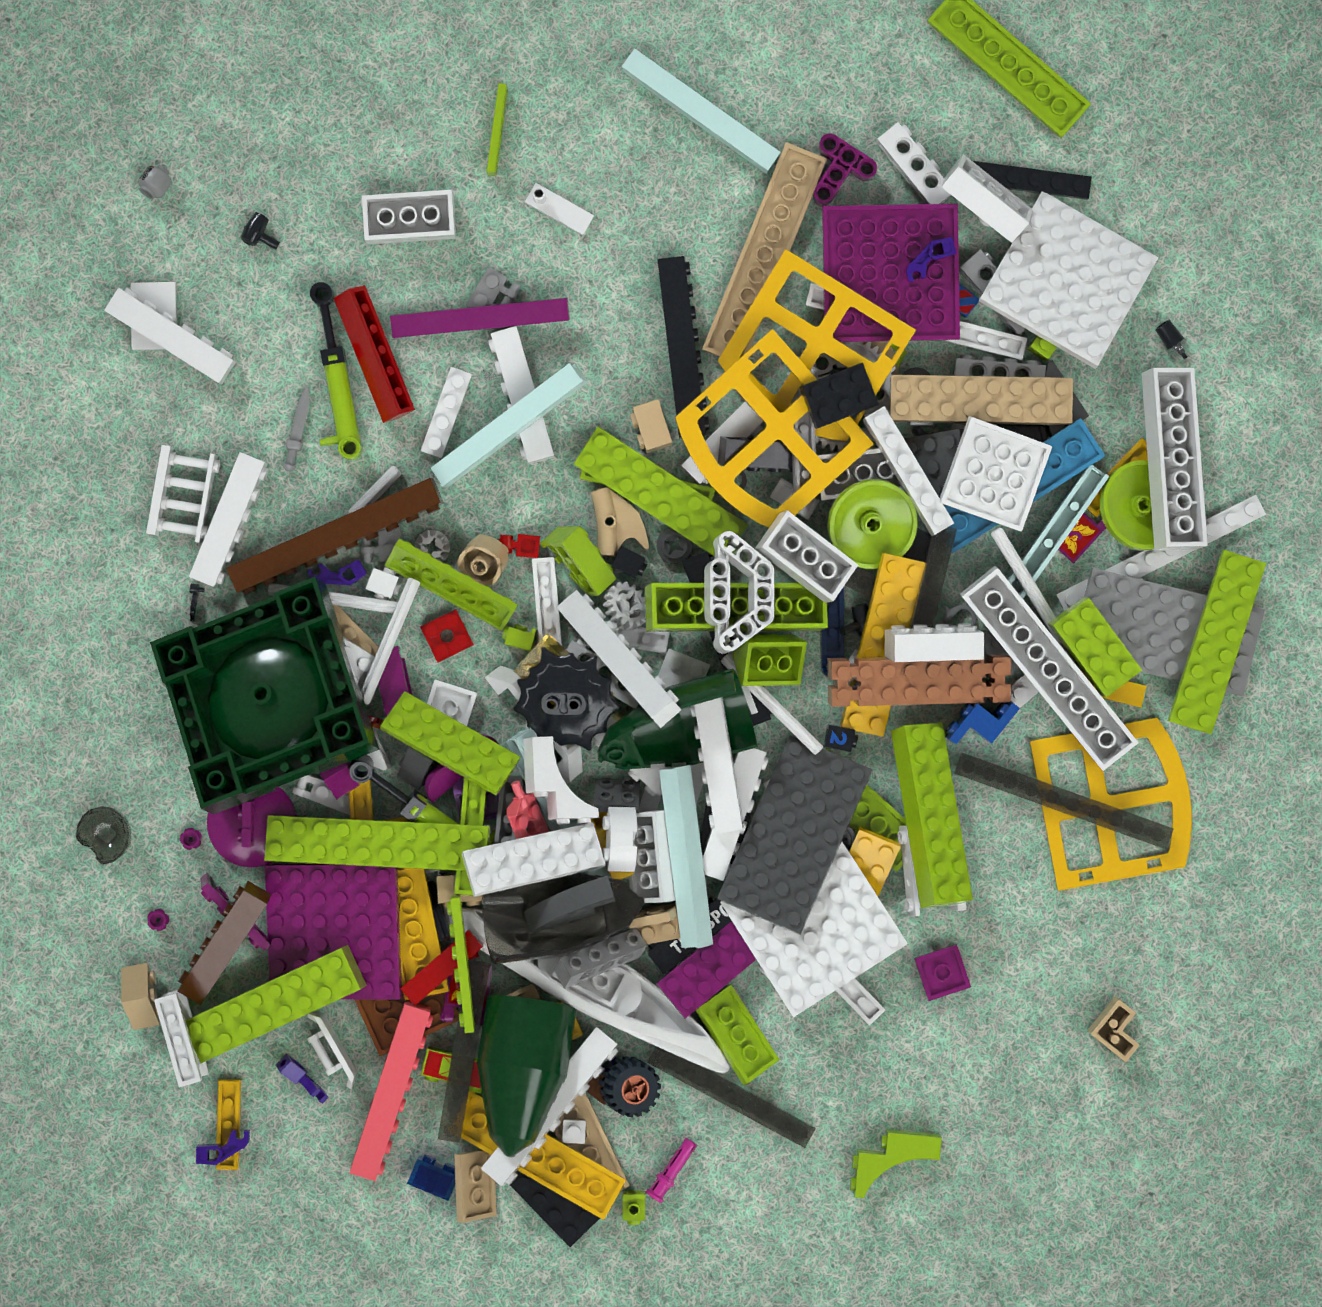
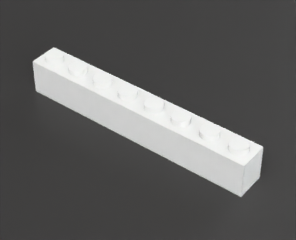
M575 590L556 608L660 728L663 727L681 711L680 707L676 704L679 699L671 690L668 692L664 690L667 685L658 675L653 678L651 674L654 671L646 661L643 664L639 662L642 657L634 648L631 650L627 648L630 643L622 634L619 636L615 634L618 630L610 620L607 623L604 622L603 619L606 616L598 607L595 609L591 607L595 603L587 594L582 596Z
M596 1027L569 1060L567 1078L548 1112V1117L535 1143L526 1147L512 1158L505 1156L498 1147L481 1169L499 1185L505 1186L506 1183L510 1185L518 1176L515 1173L520 1166L524 1168L532 1159V1156H530L531 1152L535 1148L539 1150L546 1142L545 1135L549 1130L554 1132L560 1125L561 1121L559 1118L564 1112L568 1114L575 1106L573 1101L578 1095L582 1097L590 1088L588 1085L589 1081L593 1077L597 1079L604 1070L602 1065L607 1059L612 1061L619 1051L616 1048L619 1045Z

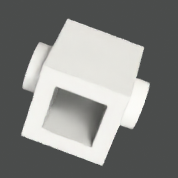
M385 567L383 571L373 568L366 589L375 592L373 597L387 600L388 597L393 599L394 595H399L402 583L399 582L400 578L396 576L397 573Z

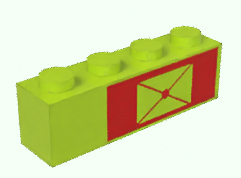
M428 1046L421 1075L425 1076V1080L438 1082L439 1079L447 1081L446 1085L460 1088V1085L469 1087V1091L475 1093L482 1092L477 1067L478 1058Z

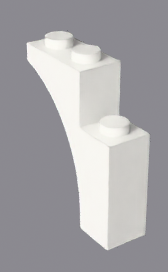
M530 737L523 739L526 794L534 793L536 798L547 797L548 820H556L557 824H570V820H577V824L591 823L593 818H598V808L578 798L563 780L555 759L553 737Z

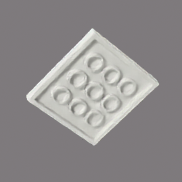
M969 416L940 495V503L1022 532L1052 446Z

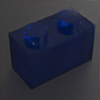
M424 1154L423 1157L419 1155L407 1184L449 1201L456 1184L455 1166L448 1163L444 1165L436 1163L437 1159L430 1155Z

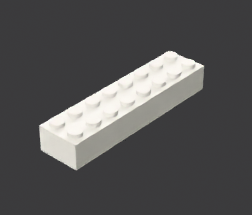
M1152 368L1141 373L1154 551L1200 549L1208 546L1195 371L1194 368Z

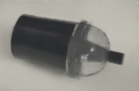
M1170 319L1155 329L1167 348L1168 353L1173 356L1181 355L1183 359L1188 357L1185 354L1188 348L1187 339L1181 335Z

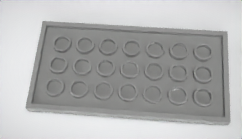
M1091 568L1084 597L1090 598L1141 667V672L1180 681L1207 595ZM1252 607L1226 688L1227 693L1244 696L1265 609Z

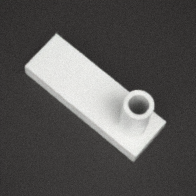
M535 183L525 200V204L584 236L594 218L593 214Z

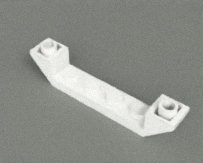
M499 666L485 677L498 695L508 688L518 701L521 690L517 680L528 678L525 673ZM553 741L554 748L563 758L557 763L559 772L568 784L583 772L581 746L576 744L560 746Z

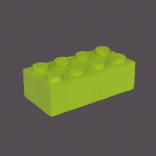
M1081 598L1048 623L1101 696L1108 697L1142 671L1141 667L1090 598Z

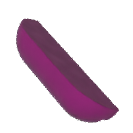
M399 646L393 647L379 681L386 717L404 691L413 695L405 658H401Z
M481 734L498 744V742L493 737L486 734ZM438 763L428 773L425 780V792L431 803L436 801L463 776Z

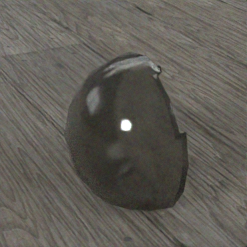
M101 806L90 809L82 815L77 825L76 840L82 846L90 848L95 853V859L100 864L115 862L127 852L131 844L132 830L124 814L115 808Z

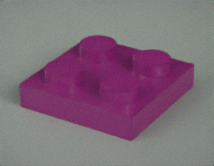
M957 944L914 958L928 1001L971 987Z

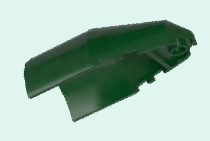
M732 668L666 687L664 689L666 692L671 690L679 699L676 702L681 709L679 713L660 728L640 705L608 727L597 750L600 763L604 760L615 764V768L622 770L651 768V764H664L665 767H672V763L685 762L686 765L703 763L704 761L700 762L698 748H701L700 739H696L694 726L698 725L697 718L692 717L690 706L723 697L732 754L758 747L748 704L736 671Z
M487 996L477 1067L489 1136L507 1157H515L523 1149L535 1143L548 1117V1112L567 1078L576 1009L571 1006L526 997Z

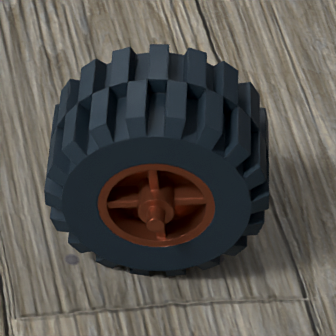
M623 1056L622 1060L617 1058L614 1060V1064L609 1063L606 1066L608 1068L606 1072L603 1070L601 1075L604 1078L599 1080V1085L602 1086L599 1091L603 1095L602 1100L614 1111L627 1117H633V1115L639 1117L642 1116V1112L648 1113L650 1106L654 1107L656 1105L654 1100L655 1098L659 1099L660 1093L657 1092V1090L661 1089V1084L657 1082L660 1078L655 1074L654 1068L635 1057Z

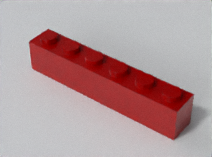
M366 286L350 288L333 298L382 422L385 423L399 419L414 411V405Z

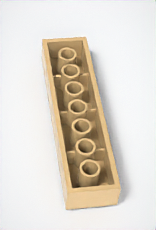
M937 375L890 376L889 415L894 422L967 423L970 416L990 424H1072L1073 378Z

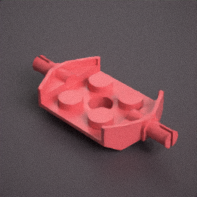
M520 781L510 784L515 797H513L512 803L507 808V817L516 839L549 832L534 794H526L521 787Z

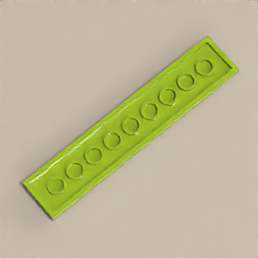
M268 815L264 861L466 871L462 852L488 846L490 826Z

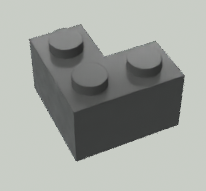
M407 745L404 749L406 754L399 762L400 769L397 776L419 791L425 785L428 773L438 762Z

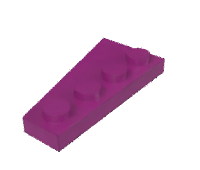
M206 873L200 878L201 894L207 901L211 902L213 900L218 905L217 910L222 915L223 910L229 903V897L220 886L215 888L211 884L210 880L212 877ZM254 924L247 934L249 936L248 940L255 948L260 947L265 951L271 943L265 933Z

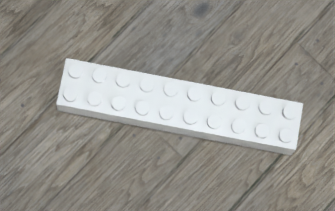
M996 566L960 593L1103 771L1138 744V741Z

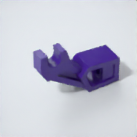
M949 237L930 241L921 253L908 264L906 269L908 282L914 281L912 274L915 271L920 273L921 279L926 278L927 263L931 259L935 261L956 254L953 238ZM941 243L943 254L934 256L932 254L933 246Z
M359 559L340 568L339 573L331 572L322 563L318 564L321 569L319 575H314L312 569L306 571L310 578L317 577L324 584L351 586L368 575ZM351 569L355 578L348 581L343 577V572Z
M285 1054L276 1064L282 1075L294 1084L300 1083L309 1094L312 1097L316 1096L322 1104L329 1098L326 1092L307 1075L306 1069L288 1054Z
M232 1130L229 1140L224 1146L220 1143L198 1144L196 1146V1164L218 1165L239 1150L244 1149L250 1141V1130H244V1138L241 1139L237 1137V1130ZM217 1149L220 1152L218 1158L209 1159L210 1150L215 1151Z

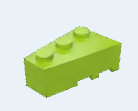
M580 526L557 527L540 543L544 549L547 546L557 556L554 560L558 564L563 562L571 571L569 576L588 596H599L617 579L612 573V567L603 560L600 550L591 543L588 533Z

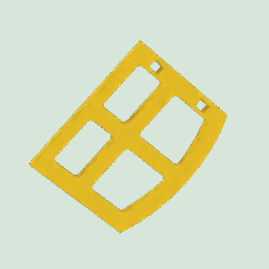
M785 249L719 357L718 362L724 371L732 366L741 357L762 320L768 317L806 341L807 346L799 359L809 371H811L821 353H826L848 368L863 362L876 396L916 329ZM793 271L798 272L835 296V301L817 327L776 302L777 295ZM850 307L856 308L893 333V336L876 362H871L833 337V333ZM891 344L899 346L891 359L885 354ZM751 372L748 375L754 385L780 413L791 405L793 398L802 385L798 378L790 372L779 392L773 394ZM866 410L859 412L855 419L850 416L857 425ZM836 422L815 429V436L840 441H848L849 436Z
M773 329L675 417L681 438L689 455L710 485L741 513L768 528L781 512L788 510L794 516L799 513L874 444L850 416L836 421V423L849 436L850 442L830 461L824 463L793 428L794 424L808 412L803 395L795 400L785 411L780 413L748 377L749 373L771 353H775L803 385L817 380ZM759 349L763 356L753 364L748 358ZM731 389H735L765 422L766 427L724 466H720L703 438L698 425V419ZM707 396L711 403L701 411L696 405ZM776 440H781L810 473V479L777 509H773L744 491L734 482V479Z
M1158 718L1124 723V725L1135 739L1148 738L1163 767L1167 784L1115 795L1107 793L1103 770L1073 733L1030 741L1057 891L1186 866L1192 831L1190 792L1179 754ZM1079 749L1083 755L1090 798L1057 805L1054 799L1047 757L1050 754ZM1170 801L1172 803V829L1168 852L1121 861L1113 826L1112 812ZM1092 815L1095 819L1102 864L1100 866L1070 871L1067 868L1059 824L1063 820ZM1159 858L1161 866L1147 868V860ZM1091 871L1092 879L1079 881V873Z

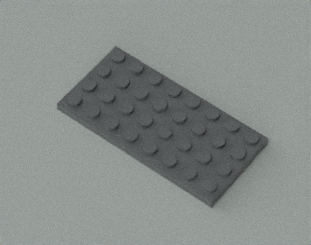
M790 735L717 899L801 935L873 770L825 749H822L815 755L798 738Z

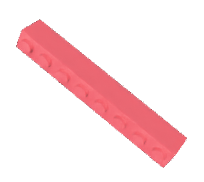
M409 1000L404 1002L350 1168V1174L376 1181L377 1175L382 1176L386 1162L382 1161L384 1153L389 1155L392 1141H389L391 1132L396 1133L399 1120H396L398 1112H403L406 1103L403 1095L405 1091H409L413 1078H410L412 1070L417 1069L420 1057L416 1055L419 1048H424L427 1036L423 1034L426 1027L430 1028L434 1015L430 1014L431 1007L419 1003L414 1006Z

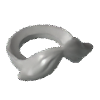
M961 604L952 608L945 606L943 621L944 624H949V621L956 613L963 609L970 613L972 618L970 624L975 626L976 615L967 605Z

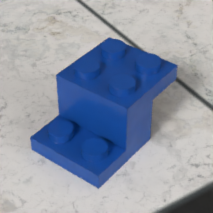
M1001 702L994 711L996 713L994 717L978 703H966L959 712L961 717L957 722L953 720L946 728L947 734L945 737L957 745L968 729L971 728L992 744L1020 708L1013 702Z

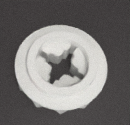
M427 530L420 534L415 541V548L429 553V550L423 544H431L434 538H436L435 546L442 550L433 551L431 555L443 563L450 553V543L447 537L437 530Z

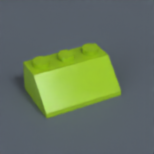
M794 634L754 635L737 649L733 650L732 657L740 685H801L807 642Z

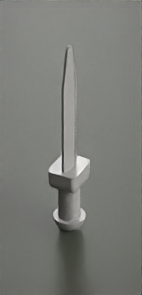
M309 387L305 388L298 402L290 439L286 440V447L289 449L286 462L283 463V468L286 471H293L296 468L294 463L297 451H301L303 447L301 438L309 409Z

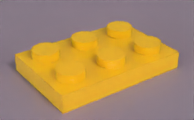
M859 827L849 853L876 895L879 896L901 845L896 841Z

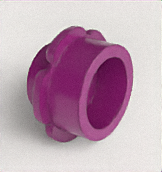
M187 828L180 835V842L187 850L196 849L201 845L202 835L198 830H194V828Z
M162 909L151 911L147 916L148 926L152 930L162 931L166 928V924L169 923V916Z

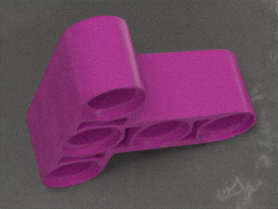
M832 133L823 135L819 142V152L832 161V163L816 186L813 200L821 207L829 205L849 174H852L861 181L872 180L877 171L876 162ZM825 141H832L835 148L833 150H826L823 143ZM850 153L853 155L854 160L847 163L842 159V155ZM869 165L872 168V173L869 175L863 174L861 166ZM837 171L841 174L842 179L833 181L830 178V173ZM820 190H825L829 193V198L821 200L817 193Z

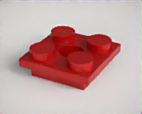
M457 609L420 626L437 663L474 645ZM446 629L451 630L454 635L452 641L448 643L441 639V633Z

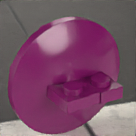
M276 787L273 792L214 815L208 812L207 831L210 841L223 858L235 865L250 868L268 865L274 862L264 861L268 815L297 817L294 804L281 787Z

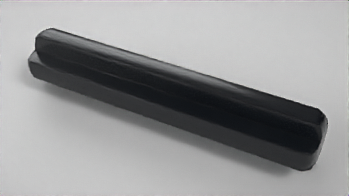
M429 881L428 886L437 933L442 942L451 939L450 929L442 903L438 904V892L435 882Z

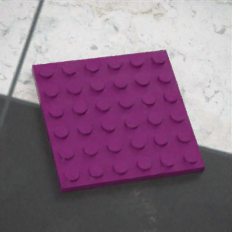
M958 204L822 206L824 273L916 329L910 341L960 340ZM952 237L956 254L935 261L931 259L927 263L926 278L921 279L920 273L915 271L912 274L914 281L908 282L906 275L908 264L921 253L930 241ZM941 243L933 246L932 254L934 256L943 254ZM825 289L824 317L835 301V296ZM850 307L833 333V337L839 342L890 341L893 336L891 330L854 307Z
M334 864L265 865V888L271 894L266 905L267 939L271 943L268 947L269 981L348 945L367 986L341 999L402 998V990L400 989L402 982L397 868Z

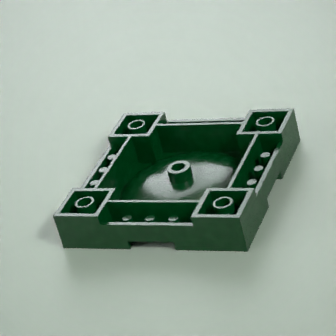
M312 577L277 591L273 597L195 628L189 626L150 642L162 683L166 685L190 763L188 769L199 805L204 811L214 815L273 792L276 787L312 773L319 774L380 750L360 688L356 685L344 648L346 646L327 586L317 577ZM267 691L266 697L261 700L262 693Z

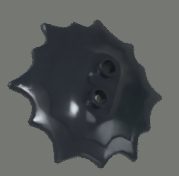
M546 647L541 648V660L538 665L529 669L528 678L517 680L521 694L519 701L513 707L515 712L520 713L526 718L527 727L534 730L537 737H553V741L560 746L576 744L588 751L592 749L593 737L600 733H606L607 722L610 716L621 709V706L611 696L612 679L601 676L597 671V656L594 655L585 661H580L573 653L557 656ZM571 701H576L578 706H572Z

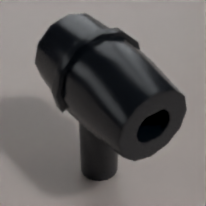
M258 212L253 214L244 226L240 236L241 240L250 246H256L261 241L276 250L280 243L264 233L269 219Z
M867 603L851 607L854 622L840 628L842 635L857 630L858 635L862 636L869 608Z

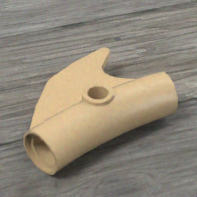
M609 487L590 493L596 517L597 548L601 552L600 555L617 556L619 548L629 538L636 539L644 549H649L646 530L641 516L636 509L622 497L611 491ZM608 518L613 519V525H606V520Z

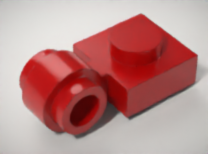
M518 534L517 542L513 540L511 535H500V539H497L508 548V554H512V549L515 548L517 557L538 558L540 536Z

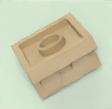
M676 902L643 908L628 919L629 927H637L646 944L680 938Z

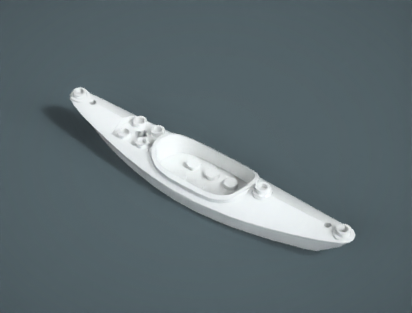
M443 905L448 924H453L452 915H448L447 907ZM462 907L465 932L470 929L484 947L480 950L538 985L555 998L601 1022L612 1025L702 1067L722 1074L730 1070L731 1065L708 1033L690 1015L684 1019L658 987L628 965L623 964L564 989L554 972L559 959L589 947L591 944L551 928L530 934L526 920Z

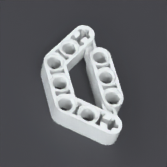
M732 531L723 532L714 539L715 559L709 562L704 570V617L710 626H715L713 646L721 654L737 649L769 625L774 619V567L769 560ZM724 539L728 540L727 547L724 546ZM740 552H744L747 555V562H743L740 559ZM729 562L748 577V613L731 626H729ZM714 564L720 566V575L713 571ZM758 566L763 567L765 570L764 577L758 574ZM714 587H718L721 590L720 598L714 595ZM758 588L765 592L764 599L759 598L757 594ZM715 609L721 613L720 621L716 620L713 616ZM758 611H761V612L764 613V615H765V621H764V622H762V621H760V620L758 619V617H757ZM741 624L747 627V635L741 633ZM732 636L735 638L727 646H724L723 642H725V639Z

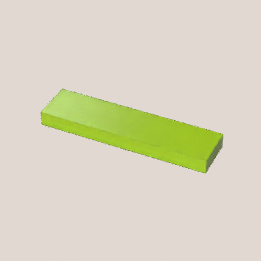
M498 83L486 171L488 176H497L508 87L503 83Z

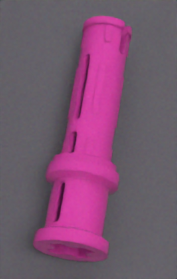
M685 1138L663 1172L656 1175V1181L645 1192L656 1201L662 1203L664 1201L663 1197L669 1188L675 1185L674 1179L698 1145Z

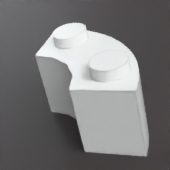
M608 807L607 816L603 817L602 823L603 830H606V848H603L602 854L607 865V871L634 872L637 857V846L634 840L637 832L635 807Z

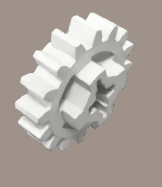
M618 582L607 590L608 593L603 597L607 600L603 603V606L608 608L605 614L612 616L611 622L617 621L618 628L624 625L625 630L630 628L634 630L646 622L645 597L641 596L642 590H635V584L629 587L628 582L623 584Z

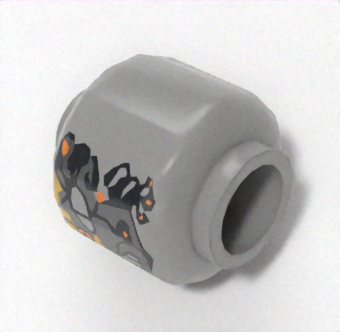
M153 165L148 166L138 180L140 192L149 199L162 198L172 183L169 171L161 165L157 167Z

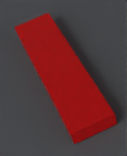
M470 929L465 932L468 960L484 947ZM455 942L400 988L414 1006L454 973V969L458 968L457 960H453L452 946H456Z

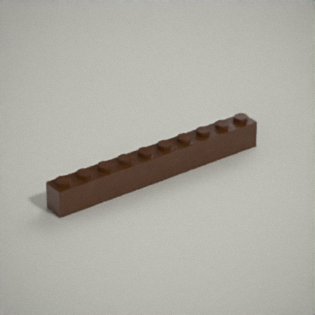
M428 478L229 566L226 569L236 592H244L247 595L256 591V586L262 583L267 586L277 582L276 577L284 574L285 577L297 573L296 568L305 565V568L317 564V559L325 556L326 559L338 555L337 550L344 547L346 550L358 546V541L364 538L366 541L377 538L379 536L378 532L386 529L387 532L399 528L398 523L405 520L407 523L419 519V514L425 511L428 514L440 510L439 505L444 504V501L434 478Z

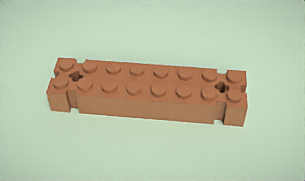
M988 654L987 660L894 662L887 657L854 658V663H850L846 658H827L828 677L833 680V685H828V704L832 707L850 706V701H854L858 706L984 703V697H987L993 703L1011 702V684L1005 681V675H1011V657L1006 654ZM987 674L989 676V680H986L987 682L985 683L982 681V678H986L985 675ZM852 677L857 680L854 686L848 684L849 680L852 681Z

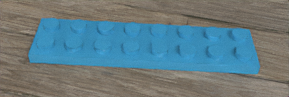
M1081 418L1043 442L1052 446L1033 502L1105 457V454ZM944 505L954 524L942 530L939 534L953 554L997 526L998 523Z

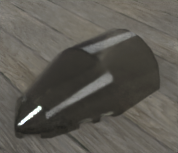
M576 873L482 895V915L490 958L494 964L567 956L628 928L643 907L644 898L639 897L624 881L609 878L615 902L595 907L596 915L530 934L524 914L526 910L558 893L604 876Z

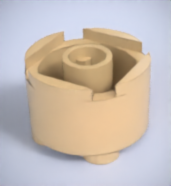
M479 534L467 544L460 554L457 564L458 569L460 568L462 574L469 575L473 580L482 585H492L497 582L507 567L508 548L493 537Z

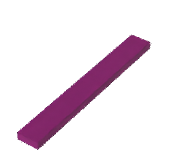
M568 297L390 315L392 338L570 320Z

